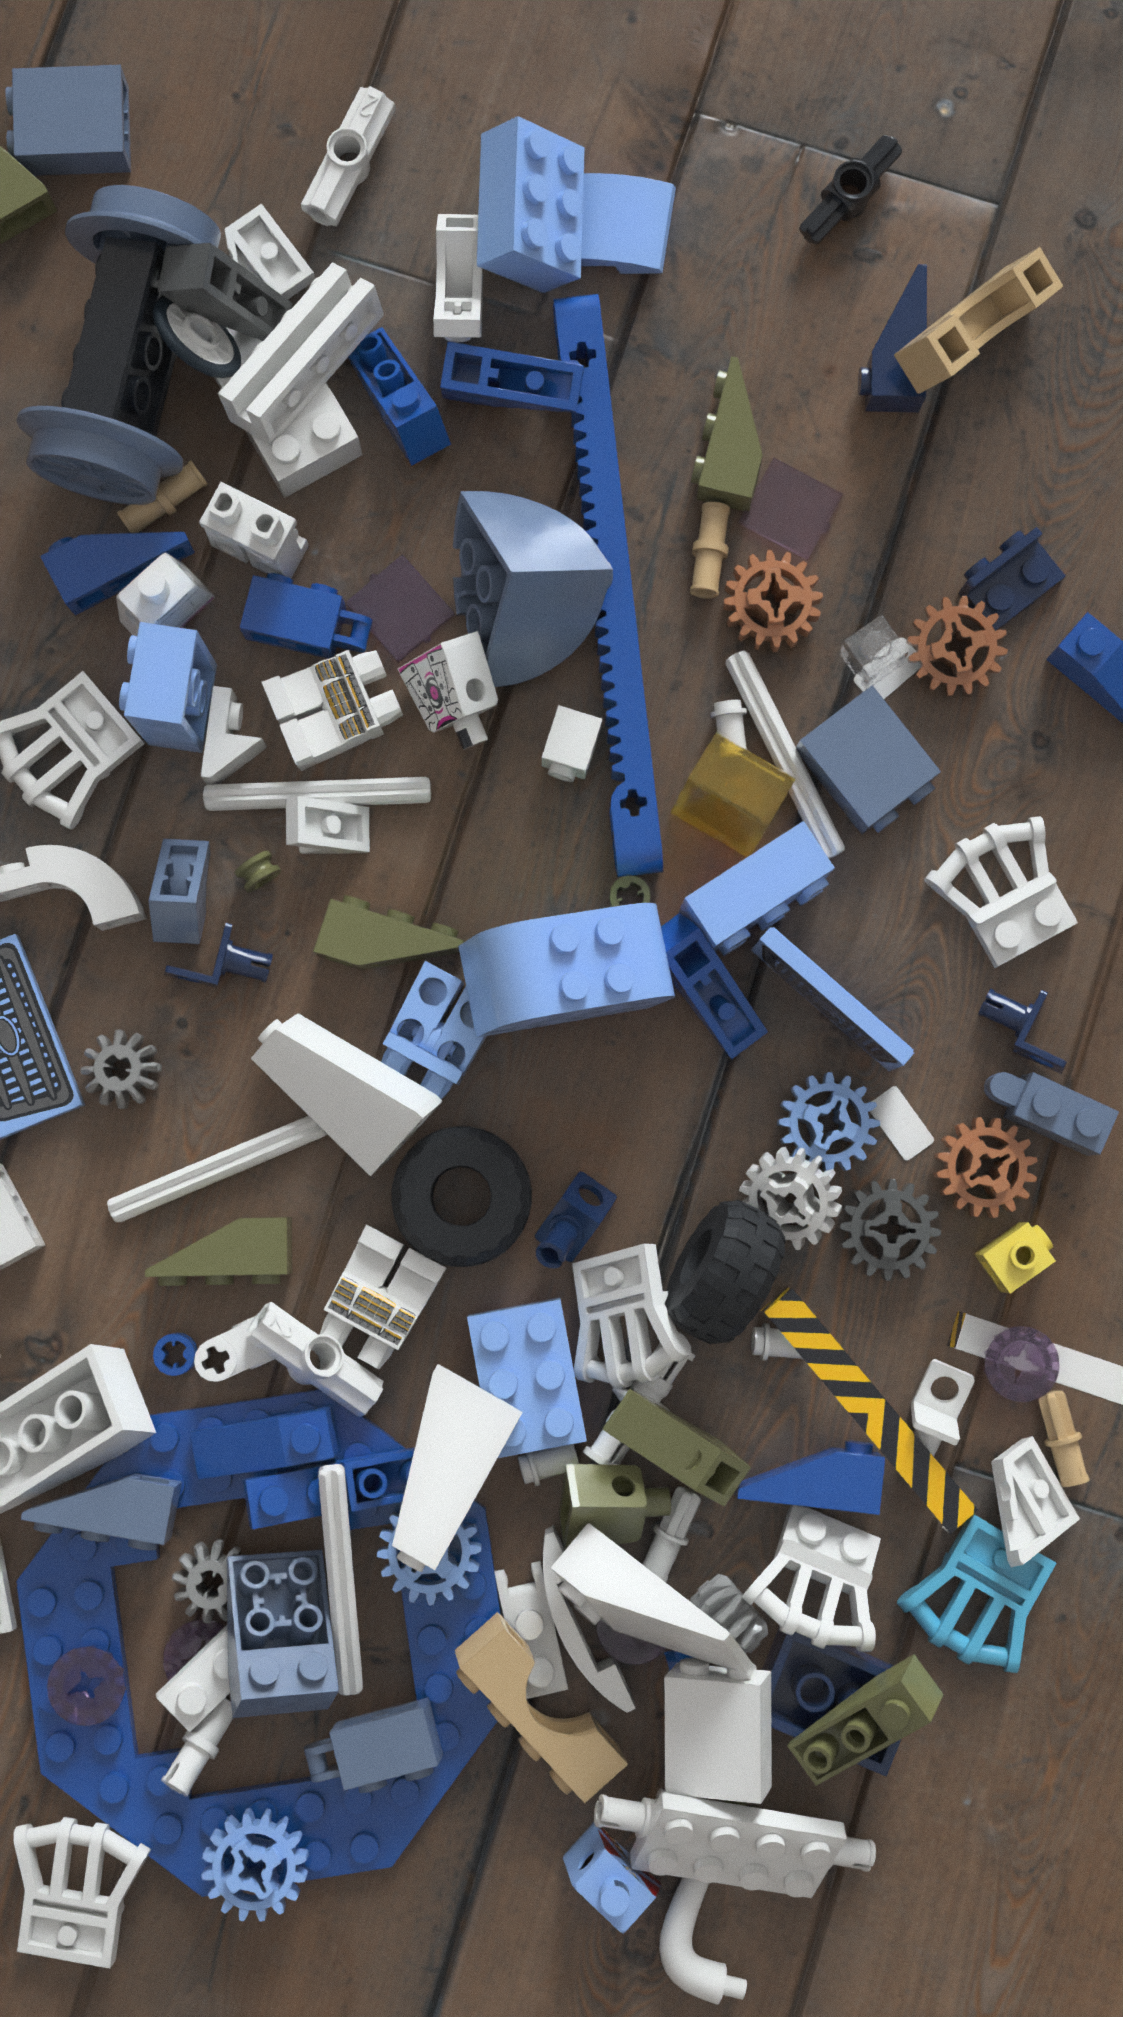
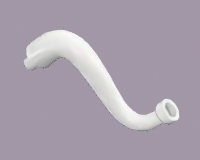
M660 1788L658 1790L656 1800L661 1792H665V1789ZM682 1878L666 1913L660 1934L659 1950L665 1972L680 1989L702 2000L719 2004L723 1995L743 2000L747 1988L746 1979L727 1975L725 1963L712 1961L695 1953L692 1946V1936L698 1912L709 1883Z

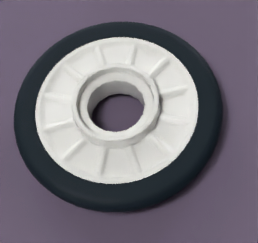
M162 297L155 304L153 309L155 326L167 346L182 361L195 370L215 378L232 377L240 369L241 354L239 348L225 326L212 322L200 314L189 313L166 297Z

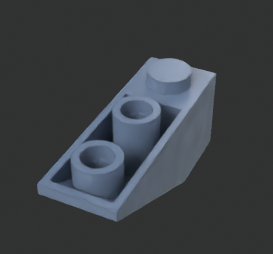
M134 1473L32 1506L22 1512L21 1520L34 1522L33 1529L40 1532L59 1534L62 1533L64 1527L81 1530L80 1537L86 1540L109 1542L110 1536L129 1539V1547L141 1550H156L157 1544L164 1545L172 1538L182 1481Z

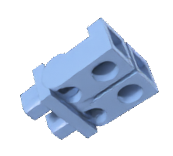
M425 961L390 1032L383 1042L387 1049L381 1062L404 1076L413 1061L426 1067L428 1071L420 1085L436 1094L442 1100L454 1083L457 1085L461 1083L487 1036L476 1038L466 986L446 1023L443 1022L451 1005L464 986V982Z

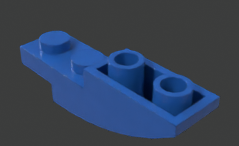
M415 1447L286 1469L284 1472L243 1479L249 1527L251 1529H258L322 1516L318 1471L324 1465L340 1464L345 1468L348 1511L350 1512L402 1502Z

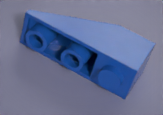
M383 327L367 334L347 358L393 439L412 466L451 445L437 405Z

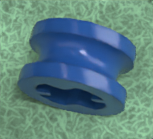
M176 1332L165 1335L158 1340L154 1347V1363L159 1371L166 1375L177 1376L184 1374L195 1365L194 1359L195 1353L198 1350L197 1344L192 1337L185 1333ZM169 1342H172V1346L178 1345L179 1342L185 1345L186 1349L182 1355L187 1361L183 1366L180 1367L179 1362L174 1363L173 1366L166 1362L169 1352L165 1347Z

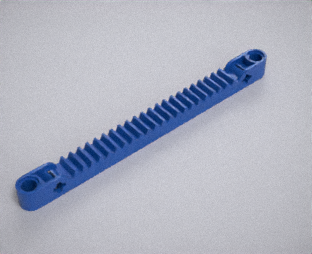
M599 295L553 298L558 361L579 364L577 359H585L588 366L583 369L576 413H571L583 529L590 535L613 568V581L610 588L607 589L601 611L595 622V637L599 638L596 651L597 655L601 656L599 659V673L603 674L600 686L601 690L605 691L602 704L603 708L608 709L605 713L604 722L605 726L611 727L608 729L606 740L607 744L614 745L610 747L608 757L610 762L616 763L612 765L610 775L612 780L623 782L613 792L609 809L617 877L661 873L663 872L662 843ZM627 798H635L637 805H644L640 808L638 816H630L629 809H621V807L626 805Z

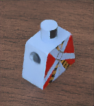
M594 1822L563 1855L571 1884L575 1890L623 1934L654 1901L660 1890L661 1883L650 1872L631 1869L630 1853L607 1831L596 1827ZM594 1853L593 1858L586 1866L584 1864L585 1860Z

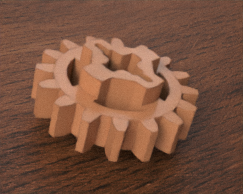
M767 550L763 562H760L752 554L747 561L748 570L737 565L733 572L737 581H727L724 591L733 597L724 599L722 608L723 610L734 611L728 618L727 625L728 627L741 626L738 636L740 641L747 639L749 636L754 637L755 650H759L764 641L770 642L772 652L778 651L782 640H785L791 648L795 647L798 642L796 633L798 632L800 635L808 637L812 627L807 621L817 622L820 617L821 611L812 606L821 603L823 593L811 590L817 584L818 577L817 575L804 576L803 573L807 566L805 561L800 562L796 567L791 565V553L786 552L782 560L778 561L775 560L773 551ZM761 576L762 580L757 588L748 589L747 592H743L753 579ZM781 576H784L790 581H792L795 584V586H791ZM770 586L771 594L774 595L775 601L780 602L775 617L770 601L765 600ZM797 610H802L800 616L793 623L784 627L783 623L788 614H794ZM749 616H754L764 627L753 622Z
M962 596L957 606H952L950 599L944 597L941 600L940 611H937L931 605L924 609L929 619L927 622L920 619L914 620L912 626L920 633L919 636L908 637L906 644L917 647V652L908 656L907 660L908 663H920L921 668L915 675L917 680L926 675L932 679L928 688L930 691L943 684L946 685V696L951 697L956 690V686H961L963 693L967 696L972 694V682L976 681L978 685L984 688L989 684L985 673L988 671L998 674L1002 668L994 659L995 657L1007 655L1008 649L997 646V641L1005 637L1007 633L1006 630H994L992 625L997 621L999 615L995 613L986 618L982 614L985 607L983 601L979 602L972 609L968 607L967 596ZM959 616L974 621L982 630L974 632L962 625ZM941 621V637L938 642L926 646L931 628ZM952 633L956 635L959 642L966 641L968 647L961 653V660L957 658L954 651L947 652L945 646L952 640ZM987 647L982 665L973 672L972 657L976 651ZM940 661L951 667L955 677L939 672L931 663Z
M982 1117L972 1118V1130H969L964 1123L955 1125L958 1137L954 1138L947 1135L941 1139L944 1145L948 1147L947 1153H935L934 1155L936 1160L944 1163V1169L933 1173L934 1178L946 1179L947 1185L940 1190L941 1195L946 1196L954 1193L957 1197L952 1207L960 1210L966 1204H969V1215L972 1217H979L983 1207H985L989 1218L998 1217L1000 1205L1007 1212L1015 1211L1016 1206L1013 1198L1028 1199L1030 1196L1023 1188L1024 1182H1036L1037 1180L1035 1175L1027 1172V1166L1037 1162V1157H1025L1024 1150L1031 1144L1030 1140L1016 1141L1014 1137L1017 1134L1018 1127L1015 1125L1009 1126L1002 1131L1000 1118H992L988 1127H985ZM978 1136L995 1138L1002 1142L1004 1146L997 1149L989 1148ZM961 1150L964 1155L961 1171L956 1173V1159ZM979 1158L982 1160L1000 1158L989 1169L991 1177L988 1175L970 1177L982 1165ZM1014 1162V1176L1010 1184L1007 1180L1009 1165ZM974 1186L983 1187L992 1198L981 1199L971 1195L966 1190Z

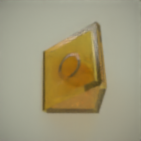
M716 732L689 775L670 813L748 857L755 850L796 778Z

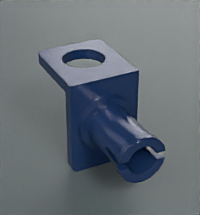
M225 923L212 976L166 965L164 975L215 988L218 985L220 975L224 976L225 972L261 980V982L266 983L269 969L253 966L251 963L269 967L273 954L232 945L233 940H229L233 924Z
M990 988L978 1015L1016 1031L1014 1036L1018 1038L1013 1048L1014 1053L1062 1074L1067 1064L1065 1060L1025 1042L1044 1005L1048 992L1041 990L1035 1004L1030 1003L1027 1007Z
M579 1171L535 1234V1238L541 1242L536 1248L538 1261L552 1269L559 1268L565 1260L573 1262L599 1227L617 1199V1196L586 1173ZM579 1189H587L593 1192L600 1200V1205L593 1206L586 1203L580 1196Z

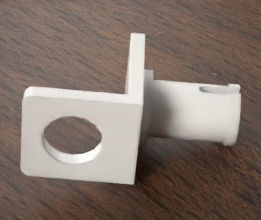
M936 1359L930 1362L911 1402L912 1423L915 1428L914 1434L933 1456H935L942 1440L952 1445L958 1444L960 1436L957 1418L975 1382L972 1374ZM939 1377H950L958 1384V1392L950 1400H940L931 1392L932 1383Z

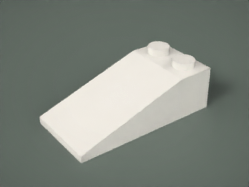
M226 327L237 343L241 354L242 366L252 355L255 347L263 341ZM215 378L222 389L228 378ZM326 383L285 431L274 440L272 445L245 430L283 498L292 495L362 456L359 438Z
M90 1344L0 1403V1514L122 1455L156 1433L124 1349Z
M590 1523L583 1528L551 1567L563 1582L558 1588L559 1591L574 1603V1608L593 1625H596L601 1619L617 1632L727 1669L737 1670L748 1676H751L757 1669L731 1633Z

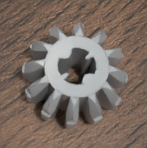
M117 1029L114 1033L113 1044L105 1035L101 1034L97 1037V1042L102 1049L100 1053L90 1048L85 1050L84 1055L94 1059L95 1062L94 1066L81 1067L80 1072L85 1076L96 1077L87 1084L85 1089L91 1094L102 1090L99 1096L100 1104L108 1106L115 1097L118 1108L127 1109L129 1093L133 1100L143 1104L146 1101V1097L141 1087L145 1086L148 1089L157 1090L159 1084L154 1080L148 1079V1073L161 1072L162 1065L155 1062L147 1063V1060L157 1053V1049L153 1045L145 1046L141 1049L144 1040L143 1035L135 1033L127 1042L125 1031ZM118 1059L127 1063L130 1062L131 1069H125L127 1072H130L126 1079L112 1075V1070L118 1069L113 1066Z
M217 1539L213 1543L211 1554L202 1541L194 1546L196 1558L187 1553H184L179 1558L181 1566L187 1571H176L172 1575V1581L177 1584L186 1585V1587L181 1588L174 1594L175 1600L182 1601L188 1597L190 1598L192 1603L185 1611V1614L189 1617L199 1607L203 1608L202 1619L204 1623H210L213 1620L215 1609L223 1621H227L226 1559L228 1556H239L241 1549L235 1546L227 1556L224 1555V1543L221 1539ZM209 1570L213 1571V1577L219 1573L223 1578V1582L218 1587L217 1592L213 1591L214 1585L208 1589L203 1583V1580L209 1574Z
M718 1574L710 1581L707 1580L697 1589L698 1592L690 1598V1602L731 1633L745 1654L748 1652L752 1653L768 1635V1628L764 1619L753 1605L750 1606L742 1598L743 1593L727 1576Z

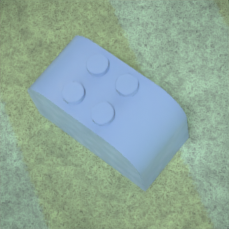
M636 903L515 922L480 932L458 946L476 1038L647 1009L675 997L656 903Z

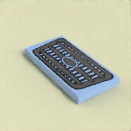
M770 927L751 949L754 954L888 1071L904 1066L914 1054L913 1049L774 927Z
M17 934L0 939L1 1140L85 1106L23 944Z

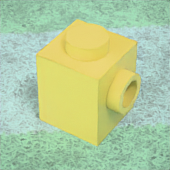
M1018 1222L974 1253L1000 1292L1009 1294L1056 1262L1049 1252L1053 1248L1049 1237L1038 1225L1031 1227L1029 1222Z

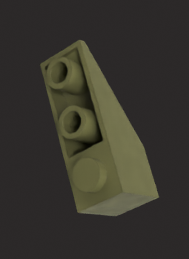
M731 356L728 371L719 370L713 398L720 399L717 414L708 413L702 440L708 441L709 445L706 457L697 456L691 483L698 484L697 500L720 502L728 505L730 508L750 512L763 454L740 363L737 357Z
M344 895L342 902L330 899L313 951L320 958L355 969L366 970L460 953L458 946L464 943V940L457 938L459 931L438 923H432L431 929L413 924L415 917L409 914L388 909L385 916L369 911L371 905L369 902Z
M292 1217L239 1218L145 1270V1277H158V1286L187 1285V1276H205V1285L234 1284V1275H252V1284L281 1283L280 1274L292 1273Z
M631 1389L628 1390L602 1428L605 1432L694 1491L724 1507L751 1469L745 1461L721 1440Z
M914 1654L875 1676L796 1736L787 1746L817 1786L931 1723L944 1694Z

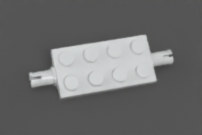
M661 1792L657 1800L644 1797L641 1802L608 1797L601 1794L594 1810V1824L596 1827L635 1832L636 1841L630 1851L631 1869L651 1872L660 1876L671 1875L695 1879L703 1883L714 1882L739 1886L747 1890H764L788 1894L791 1897L812 1898L827 1871L833 1865L861 1869L868 1872L871 1870V1866L874 1865L876 1858L874 1841L872 1839L864 1840L846 1837L844 1822Z

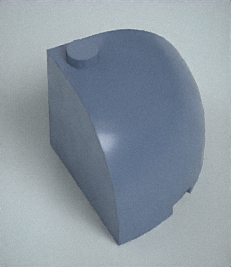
M460 491L453 538V548L460 549L461 577H453L457 616L465 615L468 634L478 631L494 687L518 684L533 679L563 662L586 639L598 619L607 589L612 584L613 568L590 535L560 512L538 502L510 494L488 491Z

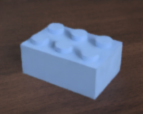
M519 116L481 134L477 240L478 267L542 293L581 278L585 147Z
M140 622L138 635H132L128 643L127 662L133 665L130 682H123L121 687L119 708L125 711L124 716L148 745L203 753L217 664L197 630Z
M802 821L685 897L679 911L701 929L715 952L720 950L723 956L744 944L747 941L746 939L751 936L748 930L757 924L764 931L785 917L784 914L790 911L788 904L794 900H797L799 905L802 906L822 893L823 889L829 885L826 878L835 867L805 822Z
M560 1297L469 1314L467 1320L480 1388L523 1412L498 1458L586 1442L587 1439Z

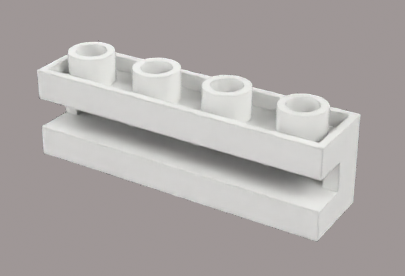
M332 262L323 274L311 283L309 290L295 306L283 315L280 323L268 337L255 347L252 355L240 369L226 380L218 395L230 422L272 445L274 440L285 431L384 316L375 285L360 277L352 286L347 270Z

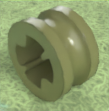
M269 850L251 857L235 870L234 873L237 878L245 879L246 884L244 888L247 893L265 886L281 873L282 870L278 865L271 864L272 855Z
M623 876L616 880L611 887L609 895L610 907L621 906L620 904L623 899H617V892L619 890L627 891L630 885L639 889L637 896L643 897L642 903H650V888L644 880L637 876Z

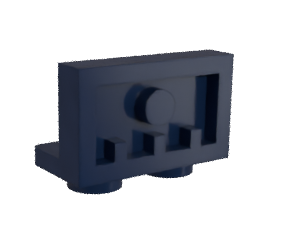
M1038 527L1034 528L1027 535H1024L1021 530L1017 531L999 547L1002 551L1001 555L990 563L984 557L964 573L967 581L958 594L961 597L967 596L968 606L972 609L979 602L983 601L985 607L982 614L986 618L997 613L999 618L992 625L995 631L1006 625L1066 577L1038 542L1042 536V532Z

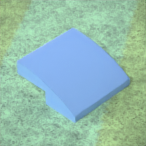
M584 173L581 266H615L620 274L663 273L676 191L674 184L629 175Z

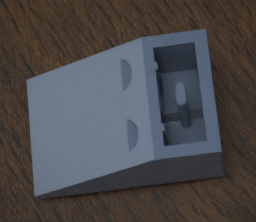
M322 1550L228 1556L226 1559L227 1636L232 1718L329 1709L339 1692Z

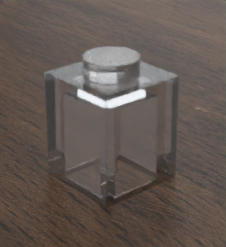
M880 615L845 639L840 655L866 690L903 666L909 651L884 616Z

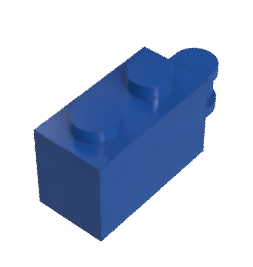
M267 573L266 578L255 575L252 577L240 630L246 640L329 659L335 656L337 647L355 652H365L373 620L365 615L346 611L343 596L337 595L338 591L330 586L313 583L310 588L294 585L293 580L287 576ZM342 624L352 625L350 637L340 635Z

